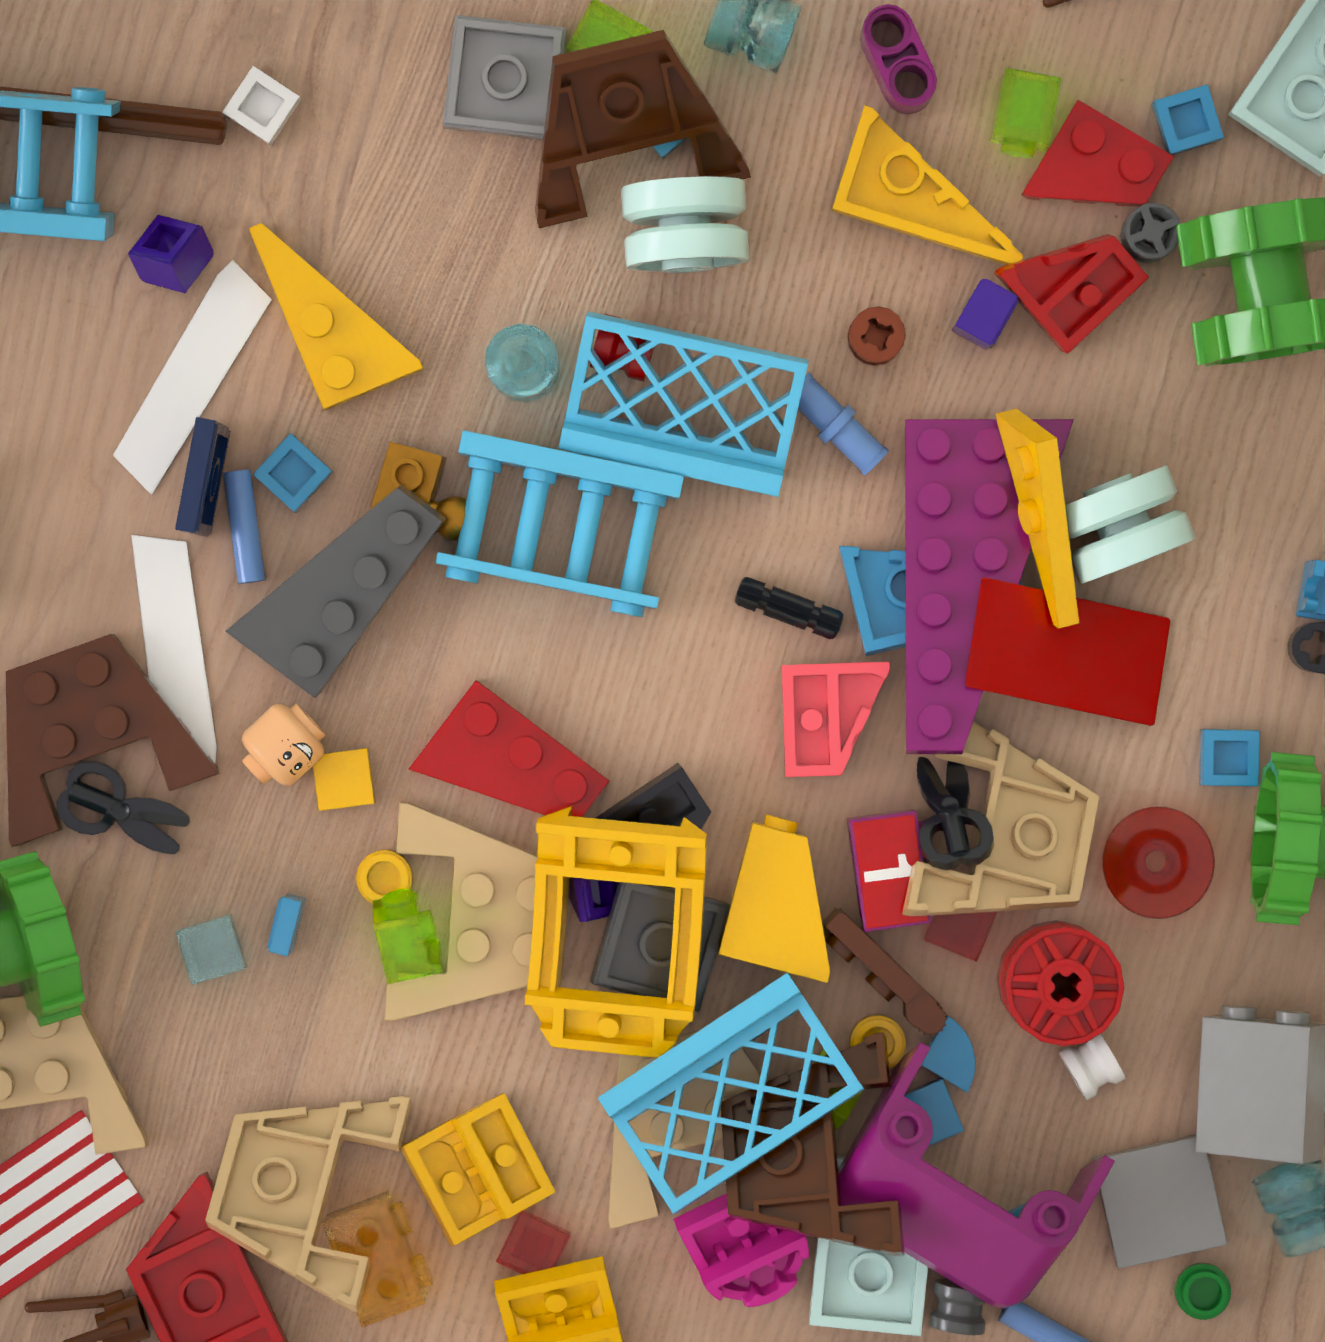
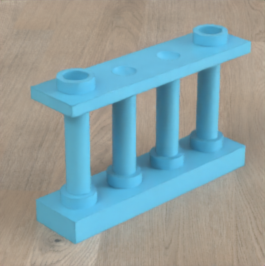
M73 87L71 96L0 90V107L20 109L16 195L10 196V203H0V232L106 241L114 235L115 213L100 211V203L94 201L99 116L112 117L119 113L121 101L106 100V90L97 88ZM43 111L76 114L72 200H66V208L45 207L44 198L39 197Z
M465 430L462 431L458 453L459 455L469 457L467 467L473 468L465 504L464 522L459 534L455 555L437 553L436 564L447 566L445 577L478 584L480 573L609 599L612 600L610 611L637 617H643L645 607L657 609L659 597L642 594L659 508H665L667 498L675 500L680 498L684 479L683 475ZM502 464L524 468L523 479L528 480L510 567L477 560L494 474L501 473ZM557 475L578 479L577 490L583 491L565 578L532 571L549 486L556 484ZM612 487L634 491L632 501L638 502L620 589L587 583L604 497L611 496Z

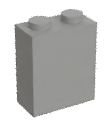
M1223 1005L1222 1014L1202 1017L1195 1152L1296 1164H1306L1322 1160L1325 1113V1024L1310 1022V1013L1304 1011L1276 1010V1019L1256 1017V1007Z

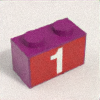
M914 809L847 818L861 928L864 932L931 923L930 915L911 917L902 915L912 866L917 861L923 862L919 837L920 829L925 820L918 821L917 812Z

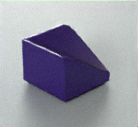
M157 215L129 251L128 255L139 278L143 282L186 293L210 262L214 253L202 226Z
M982 279L979 281L962 314L951 330L985 350L991 349L1018 304V296L988 279Z

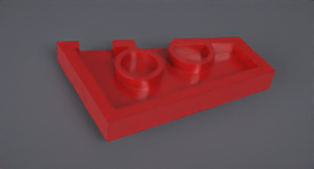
M478 680L474 681L409 767V770L542 815H548L572 806V816L583 817L610 781Z

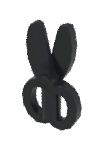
M919 757L917 762L918 785L923 799L936 813L926 819L920 829L919 843L923 858L932 867L942 870L956 868L961 863L965 865L981 864L990 857L994 847L993 830L987 817L979 811L968 808L970 788L968 773L964 765L951 761L947 762L946 784L944 786L930 760L925 757ZM965 824L975 826L981 833L979 845L973 849H970ZM938 831H943L948 851L947 855L938 853L932 846V838Z
M97 761L79 763L68 772L67 789L60 794L56 801L58 816L68 828L81 834L95 835L106 832L117 822L129 837L150 850L166 854H176L180 850V844L151 822L186 827L190 823V816L171 803L155 798L135 797L125 799L127 794L126 783L120 773L109 765ZM86 774L104 776L114 786V795L80 782V779ZM69 802L104 815V817L97 823L83 822L75 818L70 812Z

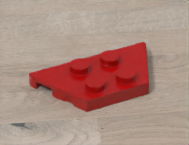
M208 1172L199 1175L126 1268L159 1341L288 1342L244 1248L208 1227L205 1219L214 1191V1184Z

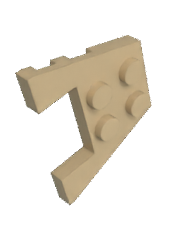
M973 721L963 754H935V757L990 772L982 814L987 817L992 826L994 847L990 857L979 865H972L970 875L950 869L942 870L932 867L930 864L917 861L911 869L902 915L911 917L1074 907L1081 898L1100 796L1042 759L1038 758L1035 761L1010 745V739L993 728L989 732ZM978 832L976 846L979 845L981 840L980 832Z
M400 802L396 853L454 858L447 972L389 969L384 1021H395L527 987L532 943L535 863L537 855L477 832L448 818L446 819L414 804Z
M23 995L0 998V1109L86 1097L96 1155L145 1148L148 1145L147 1135L142 1125L139 1126L127 1102L128 1098L120 1082H117L103 1054L104 1050L82 1007L80 1006L81 1015L40 1027L37 1018L32 1014L31 1010L28 1011Z
M699 1030L679 1035L672 1048ZM741 1048L732 1054L727 1077L759 1084L761 1075L745 1050ZM619 1054L617 1084L657 1058ZM723 1061L705 1073L720 1076ZM696 1078L685 1085L680 1109L711 1115L718 1082ZM726 1084L722 1101L749 1089ZM675 1092L658 1104L672 1107ZM649 1109L629 1123L642 1142L664 1147L671 1114ZM678 1115L672 1148L682 1150L705 1144L710 1122ZM615 1122L608 1215L610 1229L659 1216L650 1177ZM717 1124L714 1141L723 1139L722 1124ZM647 1150L651 1157L662 1155L660 1152Z
M397 1096L389 1097V1101L362 1104L361 1101L340 1103L339 1107L307 1110L306 1107L235 1114L205 1219L208 1227L346 1309L359 1312L371 1266L369 1257L321 1248L315 1245L343 1141L400 1152L412 1107L411 1099L409 1097Z

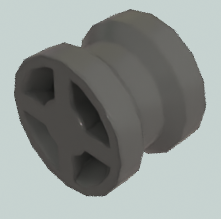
M1154 202L1143 204L1135 209L1122 224L1120 233L1121 244L1134 260L1138 262H1158L1171 253L1179 243L1176 225L1180 224V220L1175 212L1164 204ZM1142 240H1146L1147 242L1153 243L1154 248L1152 247V244L1146 243L1145 241H1142Z
M947 1278L936 1279L934 1293L938 1297L937 1309L930 1313V1327L962 1335L984 1334L986 1322L981 1313L982 1306L986 1302Z

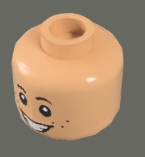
M297 703L291 708L284 704H275L244 731L242 742L249 754L242 759V762L264 785L273 778L281 785L290 786L298 781L323 757L324 747L320 740L326 734Z

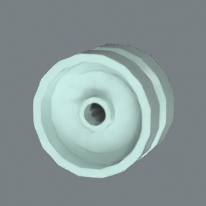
M680 177L633 183L623 186L621 189L623 218L637 225L658 226L635 231L624 240L626 269L647 272L687 273L734 266L750 260L748 231L733 224L713 223L736 218L746 210L744 180L732 177Z
M1167 465L1133 478L1131 473L1082 492L1084 498L1065 505L1069 539L1097 530L1100 540L1075 549L1071 555L1072 566L1080 584L1126 568L1196 539L1186 512L1174 510L1150 519L1147 509L1172 500L1177 493Z

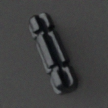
M744 577L741 580L735 596V603L738 606L754 612L756 608L764 611L763 615L803 630L807 626L813 629L812 633L827 639H834L837 636L843 621V613L826 605H822V608L814 606L815 601L774 586L772 590L765 588L766 583L750 577Z

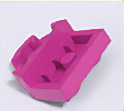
M727 1193L673 1219L677 1231L699 1271L705 1288L719 1301L723 1297L742 1300L746 1307H756L773 1302L794 1288L797 1284L796 1273L799 1271L803 1260L809 1258V1246L805 1235L732 1218L728 1214Z

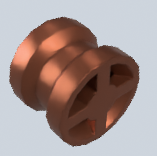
M877 306L867 308L856 316L850 325L847 338L849 349L855 358L864 364L877 366L886 364L895 358L903 347L906 334L904 324L895 312L888 308Z

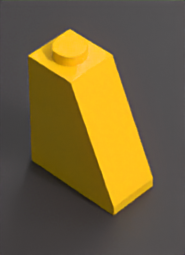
M766 814L764 824L751 822L730 907L722 931L718 954L828 983L830 967L808 838L806 835L796 833L798 822Z

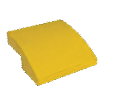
M505 1093L499 1094L401 1145L400 1150L450 1246L461 1243L502 1219L511 1218L556 1192Z
M603 1256L494 1281L495 1295L508 1342H624Z

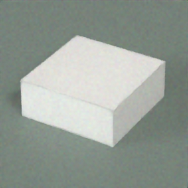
M252 66L222 113L272 146L302 99L267 74Z

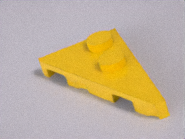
M864 105L832 207L833 212L1003 265L1022 261L1023 254L1012 245V241L997 227L994 228L969 204L970 201L937 169H933L923 160L921 154L909 142L906 143L872 107Z
M260 223L249 228L325 411L424 370L418 358L265 225Z
M1017 408L996 413L998 428L1019 500V520L1024 532L1030 539L1053 625L1059 629L1078 624L1079 616L1057 438Z

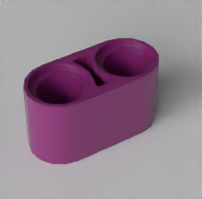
M890 4L876 7L869 12L861 30L860 42L862 50L889 106L899 113H917L928 105L936 90L937 77L934 67L907 12L896 5ZM879 22H892L901 31L902 40L895 46L883 47L873 39L872 27ZM901 73H915L924 81L925 92L917 98H905L896 90L895 78Z

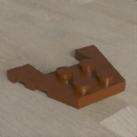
M664 30L553 56L535 206L539 228L588 217L576 165L668 142L690 138L698 177L751 178L745 158Z
M115 634L103 636L6 671L8 822L11 847L63 830L44 778L46 773L147 737L151 738L169 791L220 774L217 765L202 750L182 720L170 709L157 692V688Z
M884 1032L874 1033L863 1038V1042L840 1052L864 1089L891 1087L887 1039ZM816 1062L811 1065L805 1094L829 1098L833 1093L846 1087L847 1083L836 1066ZM803 1069L789 1075L785 1073L767 1081L766 1086L798 1092ZM749 1089L722 1101L721 1117L751 1124L757 1091ZM765 1092L758 1125L781 1130L792 1122L797 1099ZM804 1101L801 1116L817 1106L818 1103ZM833 1111L726 1180L728 1214L732 1218L893 1256L905 1255L901 1205L898 1200L841 1206ZM722 1125L724 1160L733 1161L744 1154L749 1130ZM756 1132L753 1147L771 1135Z

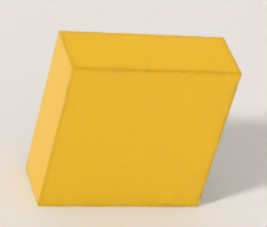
M368 748L325 753L313 766L319 811L376 803Z

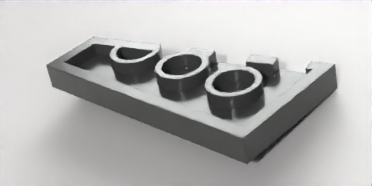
M400 485L225 632L312 697L316 698L447 518L403 485Z

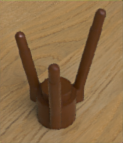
M122 1289L105 1295L28 1302L24 1307L28 1313L104 1308V1312L95 1314L98 1328L66 1339L63 1342H98L101 1340L102 1342H139L150 1337L149 1325L138 1295L125 1298Z

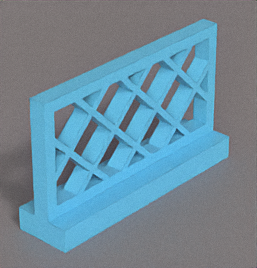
M588 311L558 449L779 497L809 359ZM595 330L619 334L630 351L605 366L592 348ZM633 337L647 341L638 346ZM659 343L674 346L685 362L662 378L658 376L643 354ZM688 349L702 353L693 358ZM715 355L730 358L740 373V376L717 390L713 388L699 365ZM636 359L652 384L627 399L611 376V373ZM590 361L597 372L586 378ZM743 361L758 365L748 370ZM771 367L794 372L791 390L772 402L768 400L754 379ZM691 371L707 396L682 411L666 388V385ZM601 379L619 403L603 414L579 409L583 391ZM746 383L762 408L737 423L721 398ZM655 392L659 393L674 415L658 426L643 423L632 407ZM713 403L729 428L713 438L700 436L688 418ZM787 404L784 421H782L776 410ZM625 412L629 420L618 418L616 416ZM768 415L780 433L777 452L753 447L743 433V430ZM680 424L684 432L673 430L671 428ZM735 436L739 444L728 442L726 440Z
M786 973L599 1096L598 1100L609 1117L615 1122L671 1212L676 1214L863 1091L864 1088L790 975ZM797 1011H800L811 1028L806 1053L774 1046L779 1023ZM770 1030L767 1044L752 1042ZM816 1039L819 1040L829 1057L814 1054ZM743 1047L766 1051L759 1084L727 1077L732 1054ZM773 1053L805 1060L798 1092L766 1086ZM723 1061L720 1076L705 1073ZM812 1061L836 1066L847 1086L829 1098L805 1094ZM696 1078L718 1082L711 1115L680 1109L685 1085ZM726 1084L757 1091L751 1124L719 1117ZM675 1092L672 1107L658 1104ZM765 1092L797 1099L792 1122L781 1130L758 1125ZM804 1101L818 1103L817 1106L801 1116ZM649 1109L670 1113L664 1147L642 1142L629 1122ZM678 1115L710 1122L703 1155L672 1148ZM717 1124L749 1130L743 1155L733 1161L710 1157ZM756 1132L771 1135L753 1147ZM647 1150L662 1153L659 1168ZM670 1155L702 1161L697 1185L679 1197L675 1195L665 1179ZM709 1163L724 1166L706 1178Z

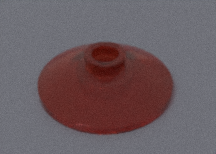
M1147 807L1124 817L1109 834L1102 854L1103 876L1113 897L1129 911L1153 919L1175 917L1194 907L1207 892L1215 868L1213 847L1201 825L1186 813L1168 807ZM1153 851H1160L1165 856V866L1158 872H1151L1146 866V858Z

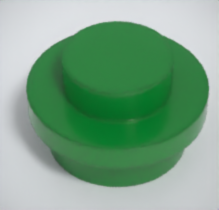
M1195 1263L1186 1267L1177 1277L1174 1287L1175 1299L1179 1307L1190 1317L1200 1320L1212 1319L1220 1315L1228 1306L1231 1298V1285L1227 1276L1215 1265Z

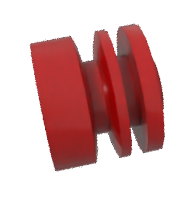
M1057 920L1033 924L1016 935L1001 955L997 973L1000 1000L1012 1019L1039 1041L1059 1046L1086 1043L1104 1032L1120 1011L1125 989L1121 965L1110 947L1081 926ZM1059 972L1067 977L1074 973L1075 976L1070 981L1072 988L1075 990L1069 997L1061 993L1055 994L1053 997L1050 995L1055 989V985L1051 981L1054 974Z

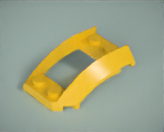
M572 806L538 818L536 822L538 850L535 863L533 929L525 1005H531L541 1021L540 1030L551 1047L653 1058L660 1057L673 1047L679 1034L689 1022H693L703 927L707 834L685 817H683L681 826L572 816ZM570 877L675 887L673 937L667 998L560 987L566 938Z

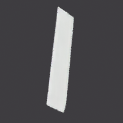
M234 260L216 276L113 454L151 495L195 426L196 417L201 416L272 300Z
M131 535L149 679L170 709L192 733V737L202 750L215 763L217 745L187 542Z

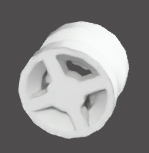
M1101 1034L1076 1049L1067 1047L1059 1052L1068 1072L1086 1101L1097 1096L1098 1088L1106 1083L1118 1084L1126 1079Z

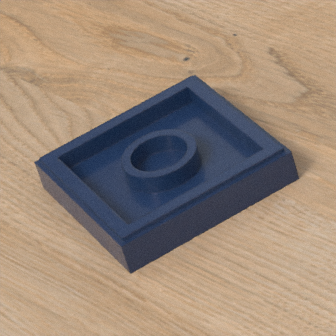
M196 417L175 530L205 537L212 533L231 432L227 426L215 420Z

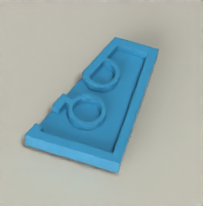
M839 545L865 656L904 648L905 551L860 550L859 547Z

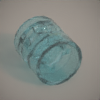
M719 0L705 37L704 46L731 57L742 51L746 53L749 64L777 74L803 5L792 0Z
M516 324L505 327L494 335L486 349L485 366L488 377L499 393L512 401L528 403L539 400L553 389L559 378L560 361L555 344L545 332L535 326Z
M1322 1160L1306 1164L1286 1162L1262 1173L1253 1180V1187L1265 1212L1277 1215V1218L1270 1227L1284 1257L1299 1256L1325 1247V1167Z

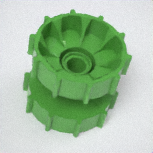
M1325 197L1298 198L1289 201L1246 206L1212 215L1199 216L1197 219L1176 225L1182 267L1190 266L1191 270L1231 266L1238 311L1191 323L1197 365L1205 364L1208 367L1245 363L1325 349V298L1311 299L1304 253L1325 250Z
M1272 752L1271 761L1262 768V779L1257 802L1254 806L1255 815L1249 862H1251L1250 903L1253 904L1256 911V922L1299 926L1300 917L1304 913H1309V902L1315 878L1325 879V806H1321L1320 783L1322 773H1319L1314 765L1315 756Z
M36 851L0 861V988L18 983L24 996L26 1007L37 1018L40 1027L81 1015L80 1006L86 1000L82 989L79 968L80 960L76 953L66 917V909L62 905L49 867L39 860Z

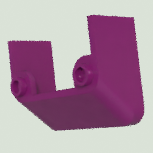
M921 1042L904 1055L896 1065L890 1076L891 1087L883 1088L838 1168L841 1206L898 1200L901 1205L904 1252L991 1306L998 1308L1014 1306L1024 1301L1073 1239L1115 1161L1104 1155L1080 1169L1067 1195L1053 1190L1037 1193L1025 1203L1018 1217L921 1158L929 1146L933 1135L932 1122L928 1113L921 1106L904 1096L931 1049Z

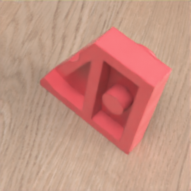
M890 662L781 665L785 777L838 776L843 774L855 743L871 713L872 706L884 680L888 676Z

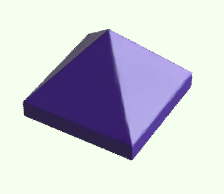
M570 877L569 899L580 922L609 917L617 889L616 882Z

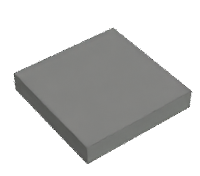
M455 15L443 128L543 140L553 56L564 54L567 28Z
M1196 1134L1104 1154L1115 1161L1099 1191L1114 1259L1118 1269L1228 1245L1208 1154L1195 1152ZM1104 1155L1092 1157L1093 1162Z

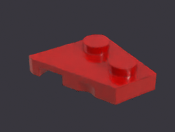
M1077 100L1021 195L1031 200L1042 198L1071 200L1074 203L1095 204L1100 202L1114 203L1118 206L1140 207L1148 202L1174 156Z
M1109 234L999 267L994 272L1011 293L1018 296L1017 300H1019V303L1054 344L1066 354L1072 351L1150 278L1117 238Z

